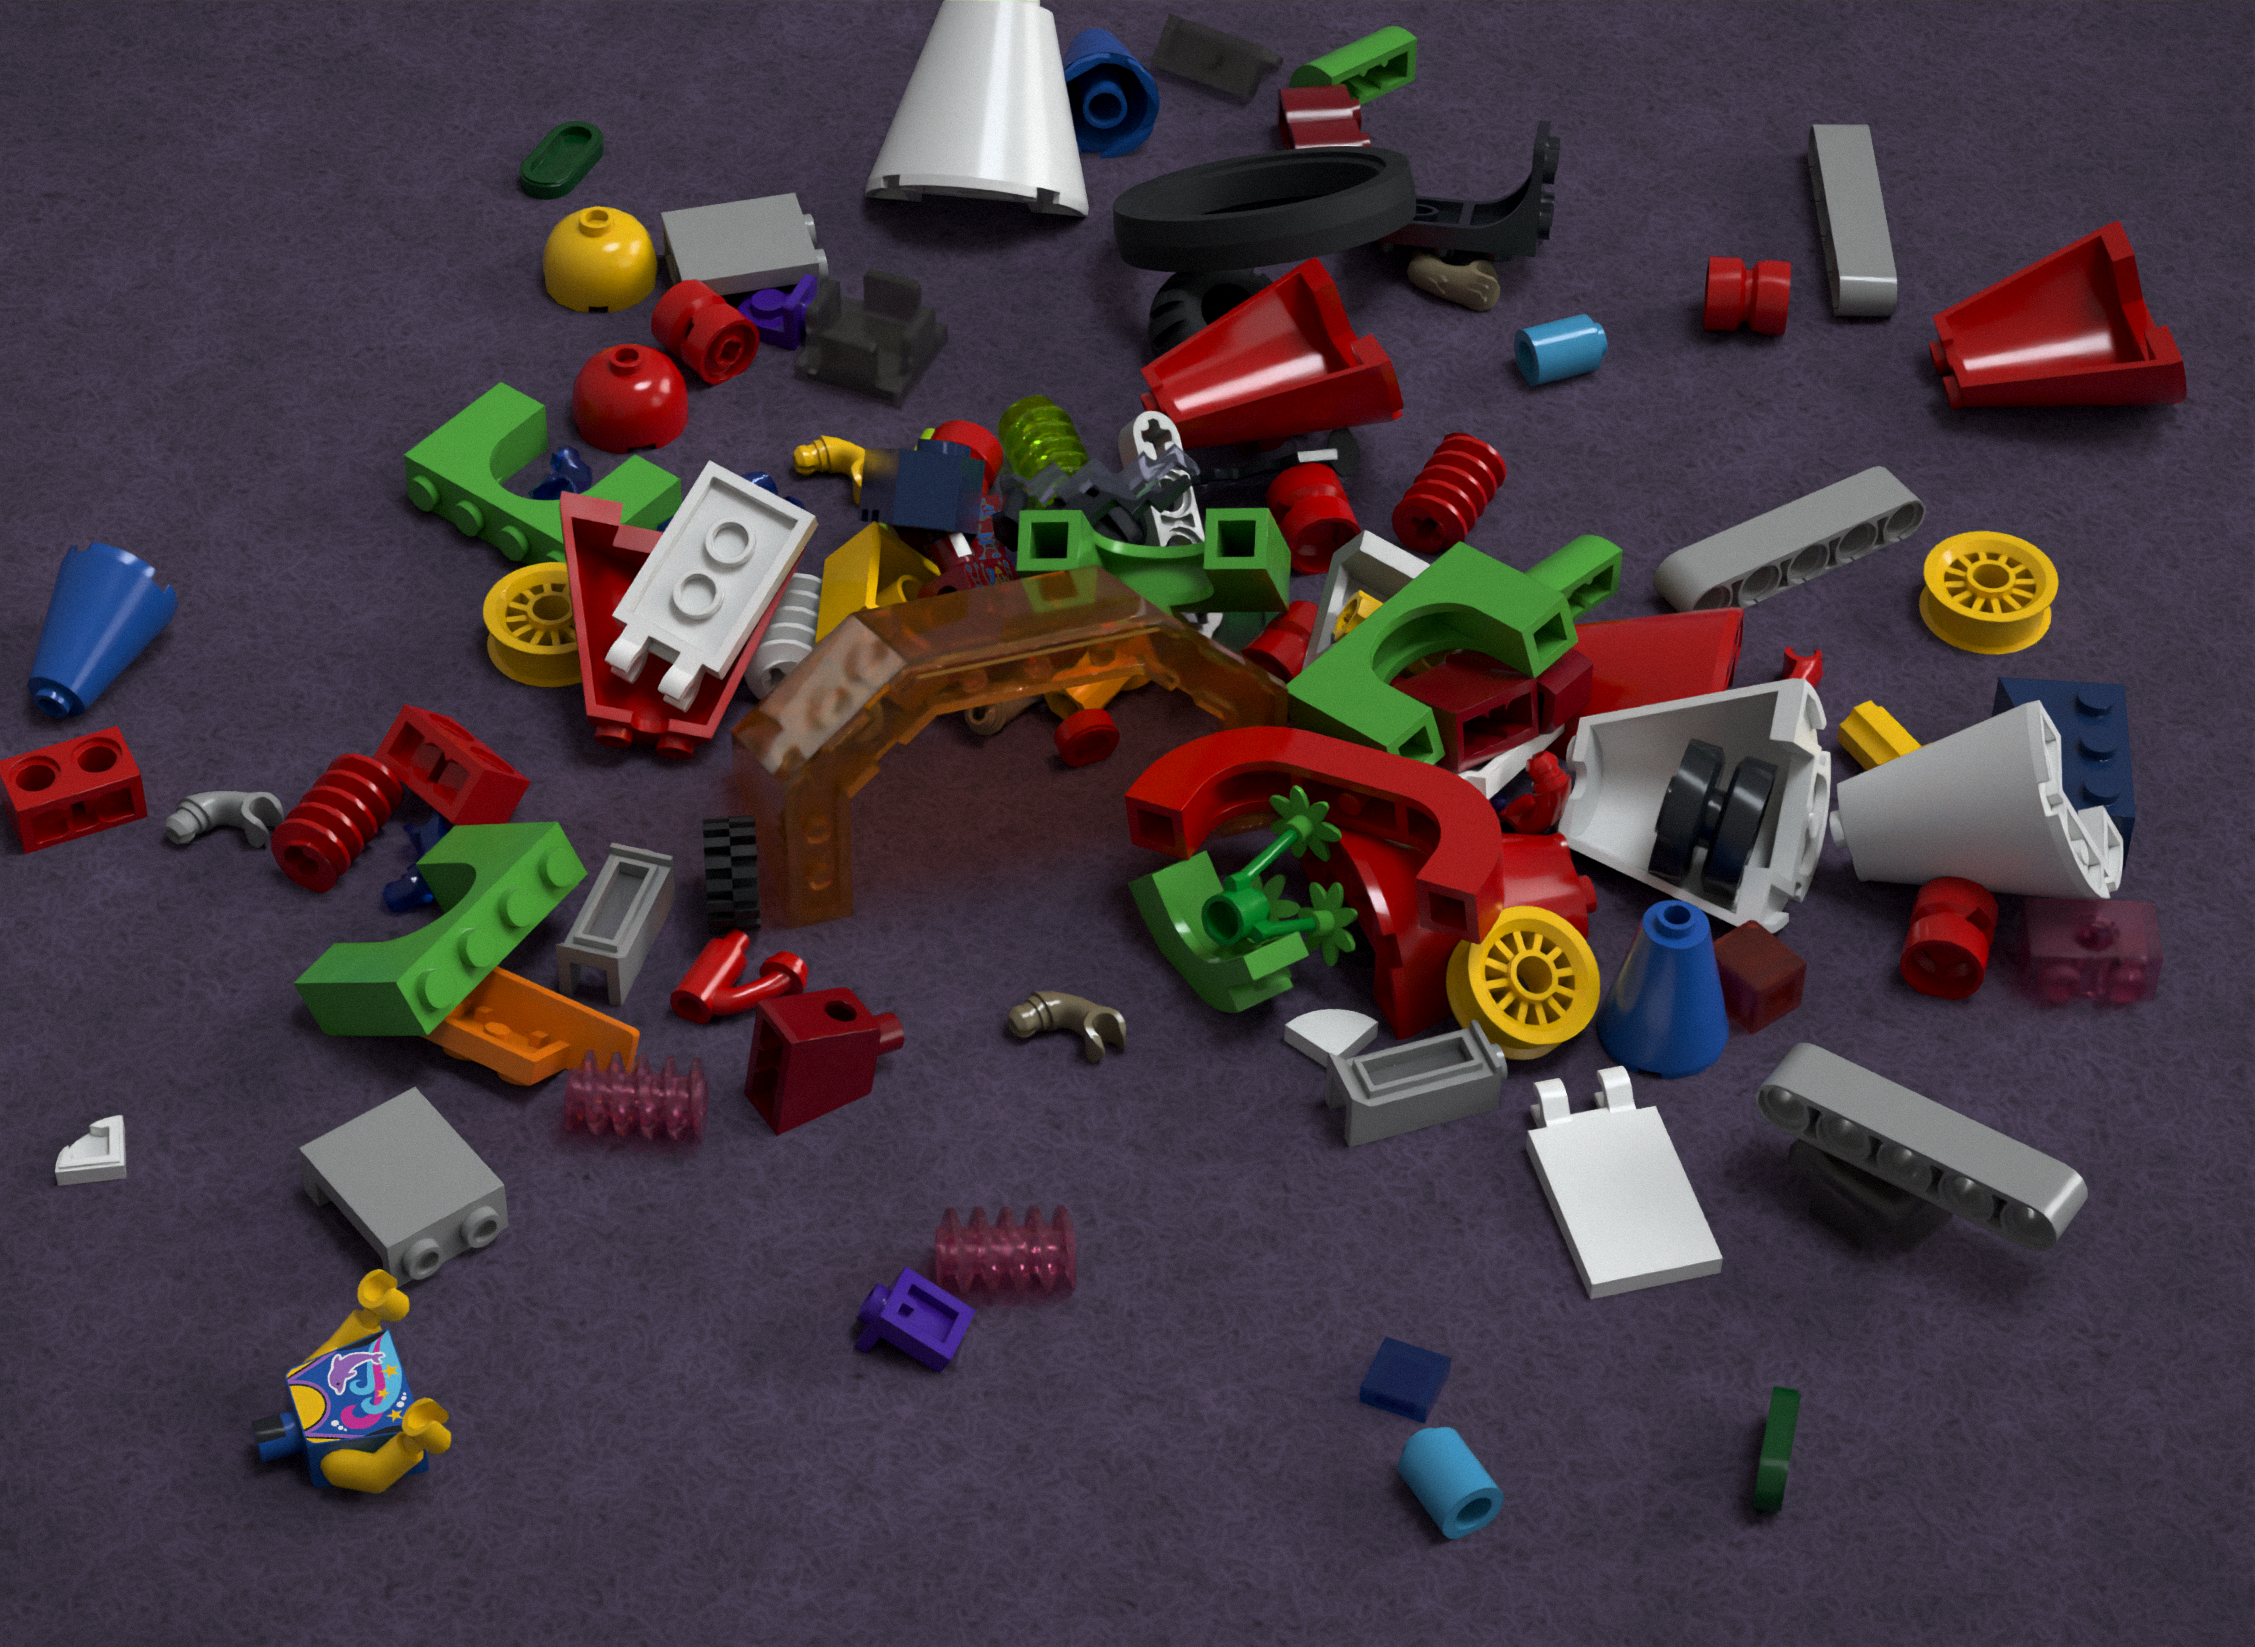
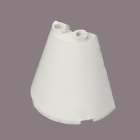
M944 0L867 181L866 197L921 202L923 193L1027 203L1031 212L1087 217L1089 206L1052 12L1040 7V0Z
M1791 678L1580 717L1577 735L1573 736L1570 740L1566 754L1567 768L1570 773L1576 774L1575 785L1565 806L1562 819H1557L1554 823L1556 832H1560L1565 836L1569 848L1679 900L1693 904L1699 909L1745 931L1758 934H1772L1779 931L1789 922V913L1782 912L1787 901L1791 899L1802 903L1808 891L1819 860L1828 817L1831 756L1830 752L1821 751L1822 747L1818 745L1816 729L1824 730L1827 722L1816 691L1806 679ZM1691 738L1723 748L1726 763L1719 789L1726 792L1737 764L1746 756L1778 765V772L1749 864L1748 866L1745 865L1742 884L1735 901L1703 891L1700 876L1708 850L1700 847L1689 875L1680 883L1648 873V866L1657 836L1654 830L1671 777L1677 775Z
M2040 700L2022 704L1837 784L1839 810L1830 813L1831 834L1837 848L1849 847L1856 875L1861 882L1871 880L1924 885L1933 879L1951 876L1965 878L1981 884L1989 892L2084 901L2109 899V892L2117 891L2120 885L2123 868V838L2103 805L2078 810L2077 815L2062 790L2061 735Z

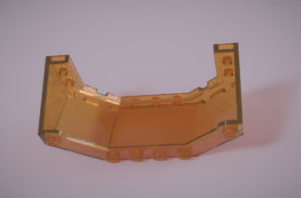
M1097 564L850 613L731 730L733 773L748 814L755 815L757 839L790 929L853 916L849 800L881 770L877 762L878 759L897 741L907 745L937 715L1142 674L1157 682L1168 691L1182 690L1191 695L1197 706L1218 717L1217 732L1246 727H1287L1289 690L1283 680L1212 631ZM1276 810L1254 811L1231 818L1219 825L1217 829L1221 838L1271 828V824L1281 819L1282 816Z

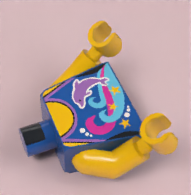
M377 1269L366 1274L361 1280L357 1292L359 1303L364 1307V1310H353L328 1341L302 1364L290 1368L285 1373L284 1382L289 1411L251 1421L253 1437L261 1463L302 1452L313 1486L334 1485L336 1487L377 1494L385 1491L404 1475L429 1471L427 1451L430 1454L438 1455L444 1453L450 1447L451 1432L441 1425L448 1420L449 1413L430 1398L414 1401L390 1329L381 1331L379 1323L382 1320L390 1323L398 1322L407 1315L410 1306L408 1296L396 1289L398 1285L397 1279L386 1271Z

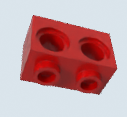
M404 704L373 756L376 761L383 764L398 779L450 822L457 825L506 824L531 783L530 780L452 717Z
M118 726L0 760V795L2 805L25 854L148 817L141 773Z

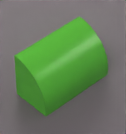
M1387 26L1298 67L1291 76L1289 88L1345 84L1350 99H1358L1360 105L1415 80L1417 38L1401 27Z
M1582 535L1523 573L1565 594L1574 622L1618 593L1623 550L1602 537Z

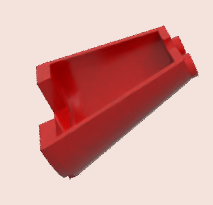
M2120 221L2109 223L1932 316L1938 339L1928 342V348L1936 374L1938 376L1945 373L1949 374V376L1942 378V383L1952 411L1973 407L2174 405L2183 402L2187 397L2183 359L2168 326L2164 325L2157 328L2143 299L2135 254Z
M1317 257L1305 261L1140 370L1148 388V392L1139 396L1145 412L1150 410L1160 412L1175 424L1180 435L1183 451L1386 423L1403 416L1401 409L1404 408L1403 399L1390 358L1372 333L1360 339L1357 338L1351 329L1335 282Z
M561 491L559 514L586 717L587 721L595 728L594 740L602 745L614 748L629 747L631 742L656 746V753L661 756L690 759L693 757L694 747L706 744L711 740L805 552L806 546L724 678L720 680L706 672L693 704L685 713L664 702L665 694L658 691L661 680L673 664L649 652L641 674L631 684L612 674L610 670L613 666L605 662L610 648L625 629L615 623L612 614L664 532L620 524L623 507L621 502Z
M1723 607L1575 624L1578 642L1572 648L1585 655L1594 663L1590 702L1564 723L1565 731L1545 750L1556 755L1557 758L1566 761L1567 748L1572 737L1577 735L1580 717L1726 691L1728 686L1732 687L1742 647L1745 611L1736 607Z
M1334 825L1340 830L1342 838L1337 842L1327 841L1331 852L1330 859L1327 862L1320 860L1308 846L1307 851L1301 857V865L1310 882L1321 884L1326 892L1336 882L1340 883L1343 887V902L1347 901L1351 908L1356 909L1358 913L1357 920L1376 953L1373 997L1397 1041L1410 1038L1453 1014L1447 996L1446 972L1451 954L1461 939L1420 928L1415 877L1431 857L1430 854L1407 844ZM1560 832L1550 835L1502 833L1506 876V896L1502 910L1514 906H1533L1548 910L1565 919L1585 940L1588 939L1587 914L1594 913L1597 910L1596 892L1587 875L1578 877L1571 861L1570 848L1565 836Z

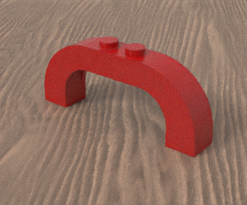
M1271 726L1246 727L1210 734L1170 751L1147 768L1124 795L1132 845L1189 860L1216 827L1231 818L1245 813L1275 810L1269 801L1270 797L1280 795L1290 800V790L1293 786L1297 785L1306 793L1309 807L1321 801L1328 803L1330 808L1323 821L1407 844L1431 855L1415 877L1420 928L1480 945L1493 928L1504 906L1506 876L1502 833L1494 808L1481 791L1470 782L1448 770L1428 763L1301 729Z

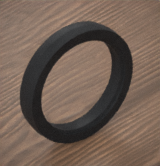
M1364 146L1289 149L1205 163L1171 172L1138 184L1119 195L1113 203L1114 233L1121 259L1133 267L1161 272L1227 271L1270 266L1323 256L1385 237L1406 226L1416 215L1415 182L1408 158L1397 151Z

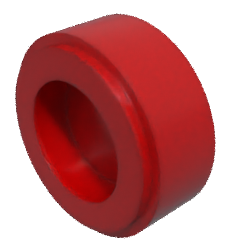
M1092 708L1079 711L1065 719L1056 729L1053 740L1065 764L1081 767L1102 761L1111 755L1119 743L1120 734L1107 711Z

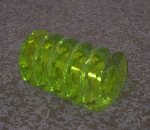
M1040 394L1025 397L1013 403L1002 414L997 425L998 439L1011 463V468L1018 479L1021 489L1028 494V505L1031 510H1035L1037 507L1040 510H1044L1054 502L1055 497L1074 484L1085 480L1099 479L1092 462L1087 456L1088 453L1080 441L1081 438L1074 427L1071 417L1067 411L1055 406L1051 399Z

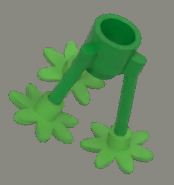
M1295 785L1290 790V800L1280 795H1273L1269 799L1274 809L1283 817L1273 822L1270 829L1275 834L1281 836L1241 871L1225 878L1224 891L1211 896L1205 901L1201 913L1202 924L1205 933L1215 943L1223 946L1234 945L1247 938H1250L1255 943H1261L1270 938H1277L1297 931L1300 934L1306 933L1308 935L1305 941L1307 951H1314L1322 946L1325 963L1328 966H1334L1338 960L1339 948L1345 952L1355 950L1353 936L1344 927L1353 923L1358 917L1356 909L1342 908L1344 892L1341 884L1338 882L1333 883L1328 892H1326L1321 884L1311 883L1309 890L1313 907L1301 908L1298 903L1289 900H1278L1286 883V878L1283 874L1275 875L1265 886H1263L1259 875L1290 846L1296 858L1302 857L1309 846L1320 860L1327 862L1331 856L1327 841L1337 842L1342 838L1338 828L1323 821L1330 808L1328 803L1321 801L1309 807L1306 793L1301 787ZM1297 914H1298V916H1299V918H1300V919L1286 920V921H1281V919H1280V918H1288V917H1291V916H1294V915H1297Z

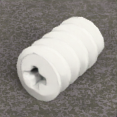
M793 574L744 672L748 688L758 699L768 705L781 704L790 698L813 699L817 698L820 693L827 654L815 644L822 579L813 575Z

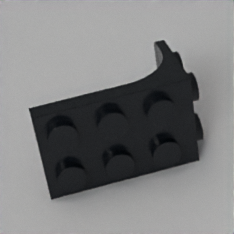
M1540 120L1534 142L1532 171L1523 184L1512 193L1491 201L1416 196V215L1413 220L1403 228L1385 237L1366 243V247L1376 251H1396L1400 249V245L1421 246L1423 253L1439 257L1456 255V250L1479 252L1481 259L1493 262L1513 260V255L1535 257L1539 240H1549L1555 192H1545V184L1554 185L1561 137L1550 136L1551 121Z

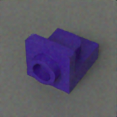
M804 274L791 294L769 288L750 291L737 310L756 325L759 330L760 342L795 351L807 332L813 334L817 331L822 320L823 302L817 296V277Z
M905 1266L888 1287L877 1282L863 1301L856 1318L865 1323L854 1347L867 1353L876 1341L882 1337L940 1374L952 1360L976 1310Z

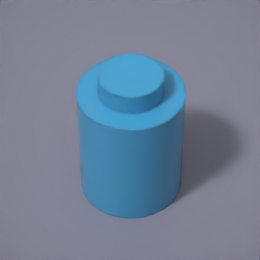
M1580 314L1518 330L1514 338V353L1518 369L1530 386H1537L1598 370L1601 366L1602 357L1607 353V339L1599 323H1593L1588 315Z
M1450 1427L1425 1428L1415 1433L1405 1443L1398 1462V1473L1447 1538H1461L1487 1526L1495 1518L1503 1505L1504 1495L1456 1430Z

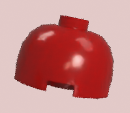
M619 344L599 351L587 359L573 383L572 418L578 427V434L581 439L595 448L616 454H628L627 448L644 447L654 443L656 449L666 446L681 435L689 422L688 391L684 377L673 361L655 348L638 344Z

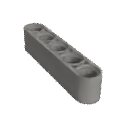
M1811 124L1808 138L1809 166H1813V168L1809 169L1814 198L1819 200L1815 204L1820 233L1825 236L1821 238L1827 271H1832L1828 273L1833 307H1838V309H1834L1835 316H1893L1897 302V275L1869 126L1867 124Z
M1872 467L1674 552L1656 570L1653 578V587L1678 613L1723 607L1744 609L1756 604L1753 599L1760 602L1804 583L1801 578H1805L1807 581L1852 562L1850 557L1857 560L1900 541L1897 538L1898 536L1902 539L1911 536L1922 524L1926 514V507L1916 495L1885 467Z
M1798 1043L1792 1046L1755 1095L1756 1105L1761 1115L1776 1128L2032 1251H2047L2053 1248L2088 1198L2087 1186L2083 1178L2065 1163L1810 1043Z

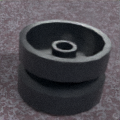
M1691 738L1677 775L1671 777L1654 830L1657 836L1648 866V873L1680 883L1689 875L1700 847L1708 850L1700 876L1703 891L1735 901L1742 884L1745 865L1748 866L1765 816L1778 772V765L1746 756L1737 764L1726 792L1719 789L1726 763L1723 748Z

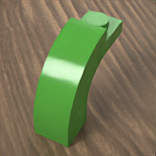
M1207 850L1192 855L1189 860H1177L1128 882L1141 915L1159 949L1207 1004L1223 1012L1238 1013L1293 988L1290 980L1292 975L1288 965L1309 956L1299 931L1268 939L1261 943H1255L1250 938H1247L1230 946L1215 943L1205 933L1201 919L1202 907L1211 896L1224 891Z

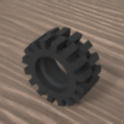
M755 815L702 818L709 934L727 933L731 929H738L743 932L761 931Z

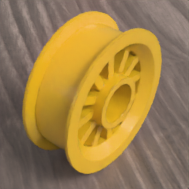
M1975 531L1947 538L1936 545L1928 554L1923 571L1926 586L1920 595L1919 608L1924 622L1939 638L1955 647L1970 652L2007 654L2023 650L2035 644L2045 635L2051 622L2050 604L2055 599L2058 590V575L2053 563L2037 547L2012 535L1990 531Z
M548 562L526 566L511 572L499 580L489 591L483 606L484 622L490 632L487 642L488 653L494 665L506 676L532 686L561 687L582 682L566 563Z
M1514 906L1501 911L1493 928L1480 945L1461 940L1457 944L1447 966L1446 990L1452 1012L1462 1029L1470 1028V1021L1477 1019L1490 1043L1496 1042L1501 1047L1506 1059L1524 1061L1544 1056L1562 1042L1576 1036L1587 1026L1599 1002L1600 975L1597 962L1589 945L1569 922L1557 914L1539 907ZM1517 975H1519L1525 980L1529 987V991L1525 990L1521 986V984L1518 981Z

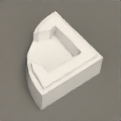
M1325 1009L1312 1011L1298 1016L1285 1024L1284 1041L1327 1068L1328 1052L1343 1059H1350L1377 1037L1378 1021L1364 1014L1349 1010Z
M122 1115L96 1121L89 1126V1133L78 1139L70 1148L67 1145L62 1149L55 1167L58 1186L126 1178L125 1127Z

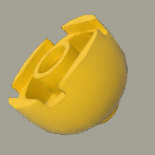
M600 206L584 208L563 218L555 225L549 235L543 254L545 285L547 292L561 305L575 311L588 313L589 306H608V312L622 311L640 303L655 287V277L658 268L651 236L643 225L628 213Z

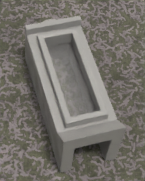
M611 843L610 855L565 942L556 944L560 993L573 995L587 966L598 968L607 972L609 1004L622 1007L676 900L673 856L656 853L647 849Z
M1475 1019L1470 1021V1028L1350 1059H1343L1328 1052L1325 1101L1329 1109L1346 1105L1344 1138L1348 1146L1353 1147L1498 1109L1501 1082L1507 1079V1064L1501 1047L1496 1042L1490 1043L1479 1022Z

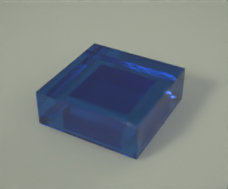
M1385 1336L1361 1384L1359 1402L1426 1423L1450 1374L1451 1358Z

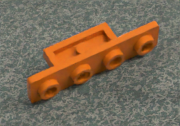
M496 966L428 1036L421 1037L443 1046V1051L453 1058L466 1061L473 1060L497 1071L498 1076L510 1084L531 1086L563 1069H567L613 1091L619 1092L629 1085L640 1033L630 1025Z

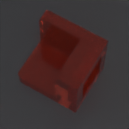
M1749 920L1713 942L1726 1012L1752 1035L1801 1006L1807 963L1757 921Z

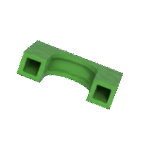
M500 382L404 454L408 498L418 508L427 512L432 510L450 520L464 534L468 536L476 535L500 548L502 553L513 561H523L528 565L548 562L566 563L559 514L560 499L546 501L527 499L517 496L502 487L503 483L549 448L545 405ZM636 454L595 486L580 494L621 502L623 507L620 524L659 532L666 530L682 504L680 478Z
M1269 508L1206 509L1205 541L1182 546H1144L1106 538L1092 528L1082 510H1020L1016 571L1045 614L1106 613L1119 608H1131L1137 611V613L1289 612L1291 552Z
M1459 541L1281 690L1295 729L1318 733L1434 765L1445 755L1432 708L1389 685L1402 669L1429 654L1452 649H1468L1488 654L1535 679L1578 642L1565 594Z
M558 821L454 826L416 863L417 868L446 914L422 929L394 940L334 943L293 983L321 1030L330 1036H428L588 874Z

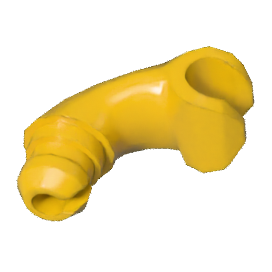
M820 435L818 440L812 441V444L800 445L794 450L792 459L798 473L806 476L816 471L821 473L828 471L829 474H845L852 478L854 500L857 505L860 504L865 450L862 447L836 437Z

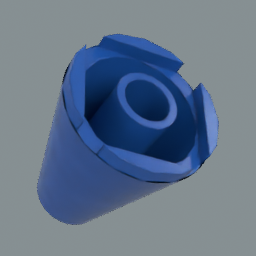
M1094 28L1076 35L1068 47L1062 65L1078 152L1082 154V151H1102L1099 158H1115L1130 153L1145 142L1154 129V123L1160 107L1157 85L1149 71L1109 31Z
M91 542L87 551H77L78 544L69 548L60 563L27 683L28 690L34 697V704L49 716L65 718L67 715L79 716L83 714L173 619V615L178 608V601L173 588L168 584L163 592L151 580L156 570L147 562L125 550L104 543Z
M1679 900L1662 901L1654 904L1645 912L1599 1009L1597 1018L1598 1037L1606 1053L1627 1070L1638 1074L1639 1068L1660 1073V1078L1678 1079L1699 1074L1718 1061L1726 1045L1729 1035V1023L1709 921L1701 909L1688 902Z

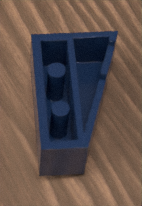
M918 438L917 450L865 448L858 521H875L881 524L978 534L986 461L970 458L971 447L930 439Z
M1999 677L1992 717L2027 702L2040 700L2061 735L2063 792L2077 815L2078 810L2103 805L2123 838L2122 869H2125L2136 818L2125 685Z

